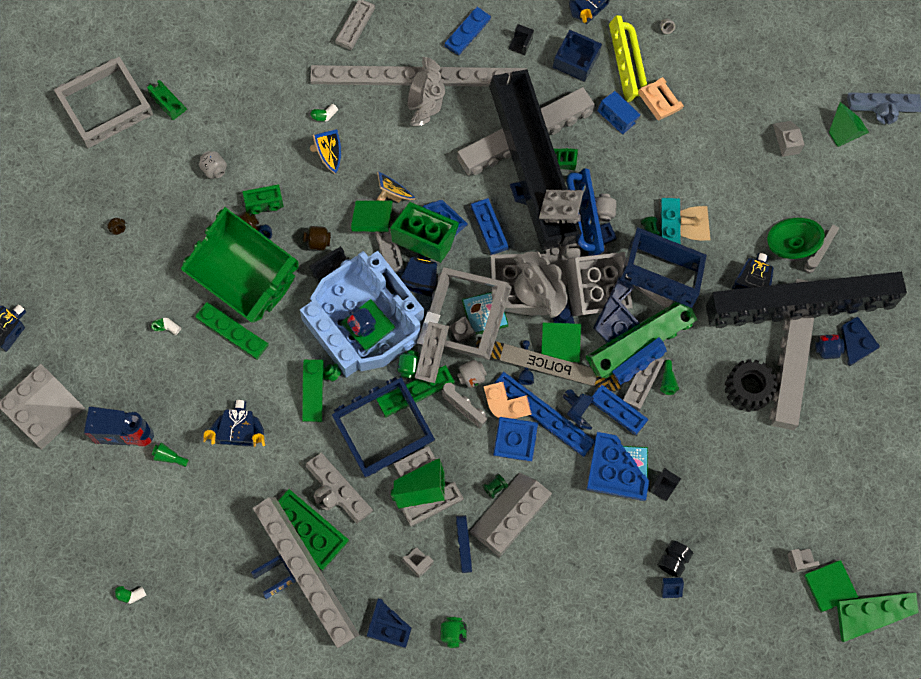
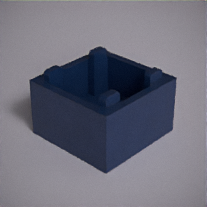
M569 29L554 58L553 68L585 82L600 55L602 43Z

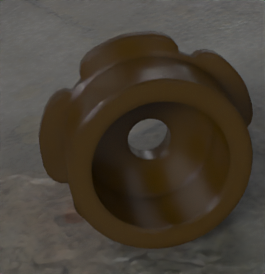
M113 218L108 223L107 228L112 234L119 235L126 229L125 220Z

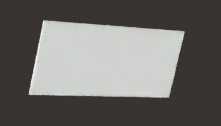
M427 312L417 340L418 344L423 345L428 322L438 323L440 315Z

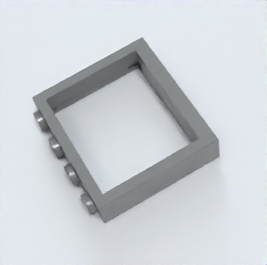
M120 56L110 59L104 65L95 67L90 72L79 75L74 80L61 84L58 88L54 89L57 98L87 148L153 115L150 105ZM121 70L141 105L85 132L65 97Z
M443 267L442 273L438 276L437 289L432 294L431 308L427 312L440 315L451 277L497 288L479 348L447 340L444 345V349L490 360L512 287L504 281Z

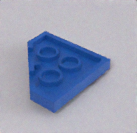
M597 432L587 490L646 501L649 485L648 478L645 474L643 475L635 460L621 444L617 435Z

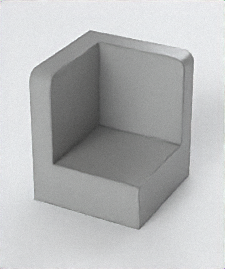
M415 548L408 556L405 555L402 558V561L418 578L434 564V561L429 556L426 557L418 548Z
M795 549L787 554L793 573L814 569L820 565L819 561L814 562L810 549L801 551Z

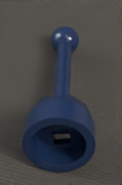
M524 340L522 343L525 350H528L530 346L528 340ZM524 367V370L519 374V383L521 385L534 384V375L527 367Z

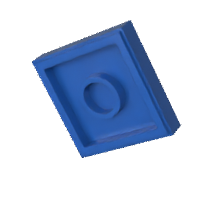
M499 417L493 455L532 461L538 423Z

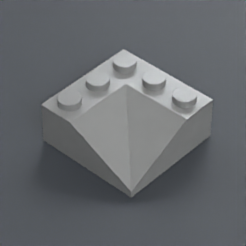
M625 252L564 260L572 316L601 313L618 278L622 275L626 260ZM631 293L621 301L627 309L633 308Z
M521 254L491 255L490 278L507 282L512 287L505 312L524 315H549L545 305L540 307L526 305L515 293L514 283L523 270L513 259ZM541 254L548 259V254ZM491 286L493 303L497 288Z
M42 364L34 369L0 401V410L41 450L85 410L81 403Z

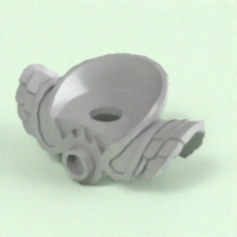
M422 57L423 71H419L415 75L409 90L408 109L417 110L410 122L412 126H422L428 123L430 116L437 114L441 110L443 96L445 95L444 84L440 81V66L428 57Z
M538 251L526 252L515 256L513 260L523 270L514 283L517 297L529 306L540 307L545 305L551 318L558 316L564 310L568 299L565 285L560 280L562 275L561 269L555 264H550L549 260Z

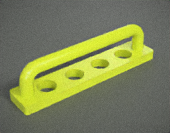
M616 15L609 23L624 98L626 102H631L636 96L640 97L638 94L640 89H637L624 29L629 32L640 87L647 86L635 28L630 23L623 22L622 16Z

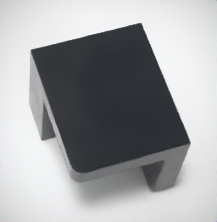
M517 24L509 50L525 56L532 42L534 30Z
M664 468L650 492L667 501L681 478Z

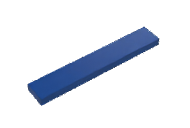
M504 371L494 382V384L504 382L508 400L527 396L532 413L529 416L583 457L595 444L593 438Z

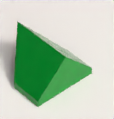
M839 102L829 131L830 136L838 147L869 133L860 117L841 102Z

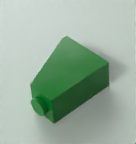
M436 459L394 480L391 498L392 501H396L398 509L445 501V471L440 459Z

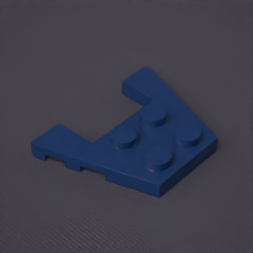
M621 276L618 278L593 327L606 343L639 324V321L621 303L634 289L632 284L620 280Z

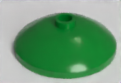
M808 218L783 220L773 226L767 236L770 250L774 254L786 259L808 257L817 252L825 240L824 230L821 225Z

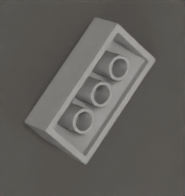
M519 473L469 532L500 558L548 502L552 493L537 480Z

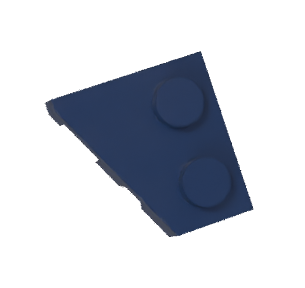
M378 598L367 637L406 649L412 628L392 611L382 599Z

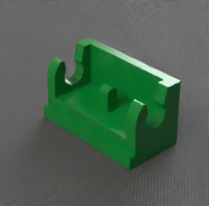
M161 80L157 81L158 86L155 88L149 85L147 89L150 97L172 120H175L187 110L183 103L173 95Z

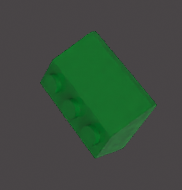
M409 202L390 228L392 242L441 263L451 249L459 222Z

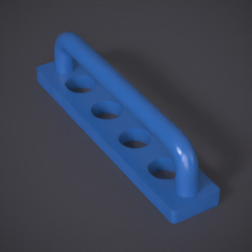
M583 168L578 173L568 174L566 184L567 190H575L573 180H575L576 190H583L586 185L580 204L586 242L580 220L578 224L582 234L577 243L583 250L588 251L589 256H594L604 251V244L590 170Z

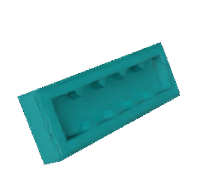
M662 198L661 237L681 244L680 198Z

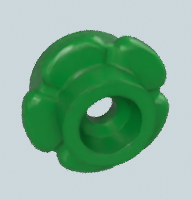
M329 364L324 369V378L329 379L331 382L335 381L341 374L338 364Z

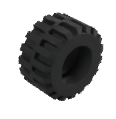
M747 359L745 363L741 361L733 367L725 381V393H729L727 399L733 400L732 405L734 407L737 404L739 405V410L746 408V412H751L752 409L755 412L760 408H764L776 393L775 388L777 387V382L774 381L776 375L771 374L773 371L771 367L766 368V363L760 364L759 360L756 359L754 362L751 359ZM745 377L755 379L760 385V393L753 394L747 392L741 384V379Z

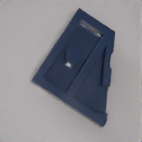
M858 316L841 327L849 367L880 348V345Z

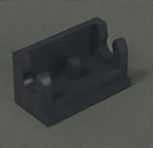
M340 246L310 265V274L319 285L324 277L341 267V264L349 259V257L345 256L344 250Z

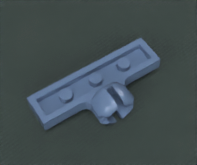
M848 93L847 96L850 110L874 111L878 122L885 125L884 118H886L888 125L896 122L899 112H921L920 94Z

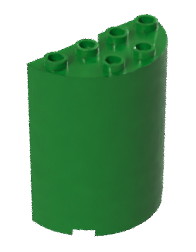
M224 207V209L217 213L214 223L206 228L205 239L203 241L199 240L194 245V251L191 255L184 259L181 270L251 323H254L263 318L266 310L270 313L284 297L295 279L293 272L298 269L299 262Z

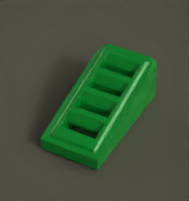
M554 149L560 169L575 171L578 149ZM560 156H564V161H560Z

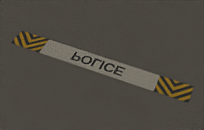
M478 336L475 348H479L482 337ZM497 341L494 343L490 356L494 359L595 387L603 385L613 392L620 391L622 384H619L614 374L607 378L595 376L590 367Z

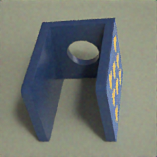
M281 554L251 572L254 579L283 563L290 574L286 579L262 592L266 599L296 582Z

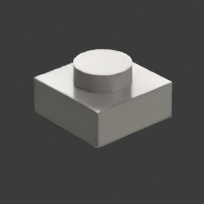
M466 317L449 326L459 343L476 334Z

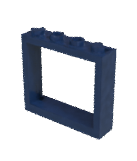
M637 227L630 241L620 280L692 308L700 294L707 255ZM637 249L695 271L693 286L689 287L634 265Z
M394 377L386 381V386L382 388L377 386L369 390V395L363 398L360 395L352 399V404L346 407L343 404L334 409L335 413L332 414L339 431L365 478L435 441L402 377L399 379ZM399 387L424 437L366 468L340 418Z

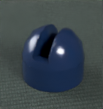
M267 224L260 225L258 231L268 239H271L272 228Z

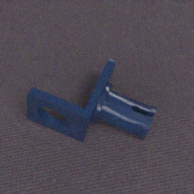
M572 389L567 390L563 398L572 406L567 415L579 427L591 430L593 427L582 415L594 398L583 393L578 396Z

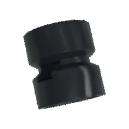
M671 540L665 550L667 554L662 555L657 566L672 577L680 578L685 570L684 564L689 563L694 553L684 544Z

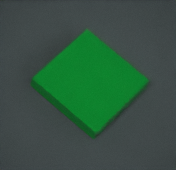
M356 201L351 223L352 232H389L393 201Z
M371 299L359 308H367L376 320L375 330L366 337L356 336L347 323L350 315L341 322V325L365 352L395 329L394 324Z
M542 322L541 354L568 362H580L581 324Z
M841 560L804 575L821 613L836 607V601L858 598Z

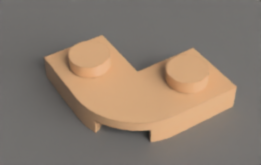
M504 382L484 386L489 408L496 417L516 419L532 414L527 396L508 400Z

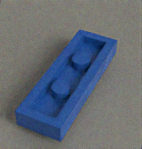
M476 7L445 42V47L459 56L491 20V16L479 7Z
M489 198L472 203L471 209L490 255L508 250L509 246Z
M658 337L612 372L619 384L628 382L636 373L646 369L651 362L661 358L667 351L664 342Z
M603 385L592 396L594 400L591 403L635 436L648 421L645 416Z

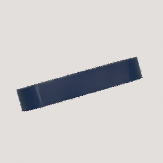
M466 515L456 516V526L460 547L461 572L471 573L472 563Z

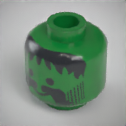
M446 618V621L441 623L440 640L446 643L448 648H459V644H463L467 640V624L462 621V618Z

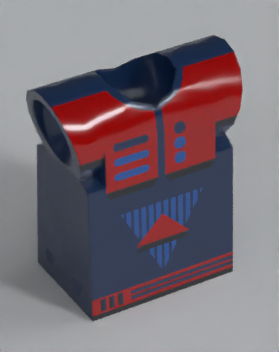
M89 406L84 434L93 443L146 446L152 442L154 432L137 412L127 413L121 410Z

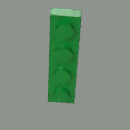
M207 302L195 316L198 321L256 360L259 359L269 346L266 341Z
M445 365L438 369L435 383L417 379L406 384L415 403L443 390L446 383L455 384V381ZM399 388L377 399V403L385 418L409 407Z

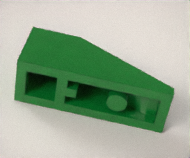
M304 359L303 422H322L323 360Z

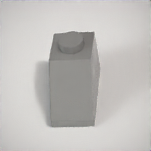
M792 121L774 123L773 127L782 157L800 154L805 145L800 128Z

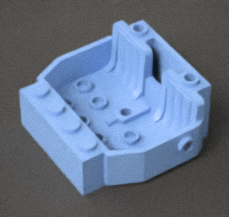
M362 251L351 260H345L341 267L320 281L310 297L311 302L300 309L302 321L333 362L338 364L346 378L358 369L366 371L384 367L404 352L410 350L417 344L420 326L424 323V308L379 251H376L369 257ZM386 283L394 292L393 294L386 288ZM371 299L394 324L395 329L365 352L356 340L349 339L351 335L343 326L338 325V322L347 318L353 309L360 308Z

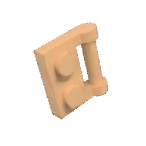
M663 77L654 83L640 88L638 94L658 121L678 112L684 107L682 102H679L668 88ZM659 88L662 90V92L664 93V95H665V96L667 97V99L670 101V103L672 104V106H670L669 103L666 101V99L663 97V95L661 94V92L658 90Z

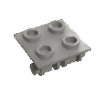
M546 190L539 219H543L546 223H560V220H562V223H565L566 220L567 223L576 224L580 222L581 216L578 213L584 191Z

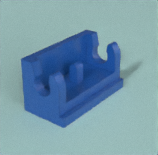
M616 91L603 99L597 110L621 134H624L635 125L634 121L641 115Z

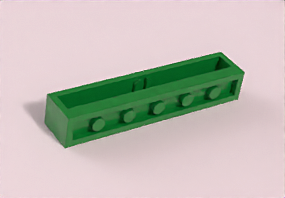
M675 302L585 357L595 376L607 378L613 374V370L658 337L662 341L665 339L670 340L676 337L677 332L680 330L691 328L693 326L692 323L697 321V318L692 308ZM683 312L685 318L681 320L680 315ZM608 359L610 363L601 368V361Z

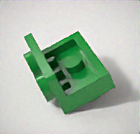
M279 184L242 191L246 212L256 215L267 210L277 211L284 207Z

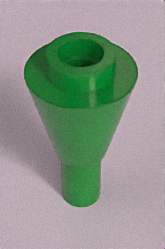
M665 360V372L660 391L665 395H674L679 391V386L672 371V361Z
M162 442L160 445H155L151 454L155 456V461L177 463L184 467L187 466L189 461L178 456L177 453Z

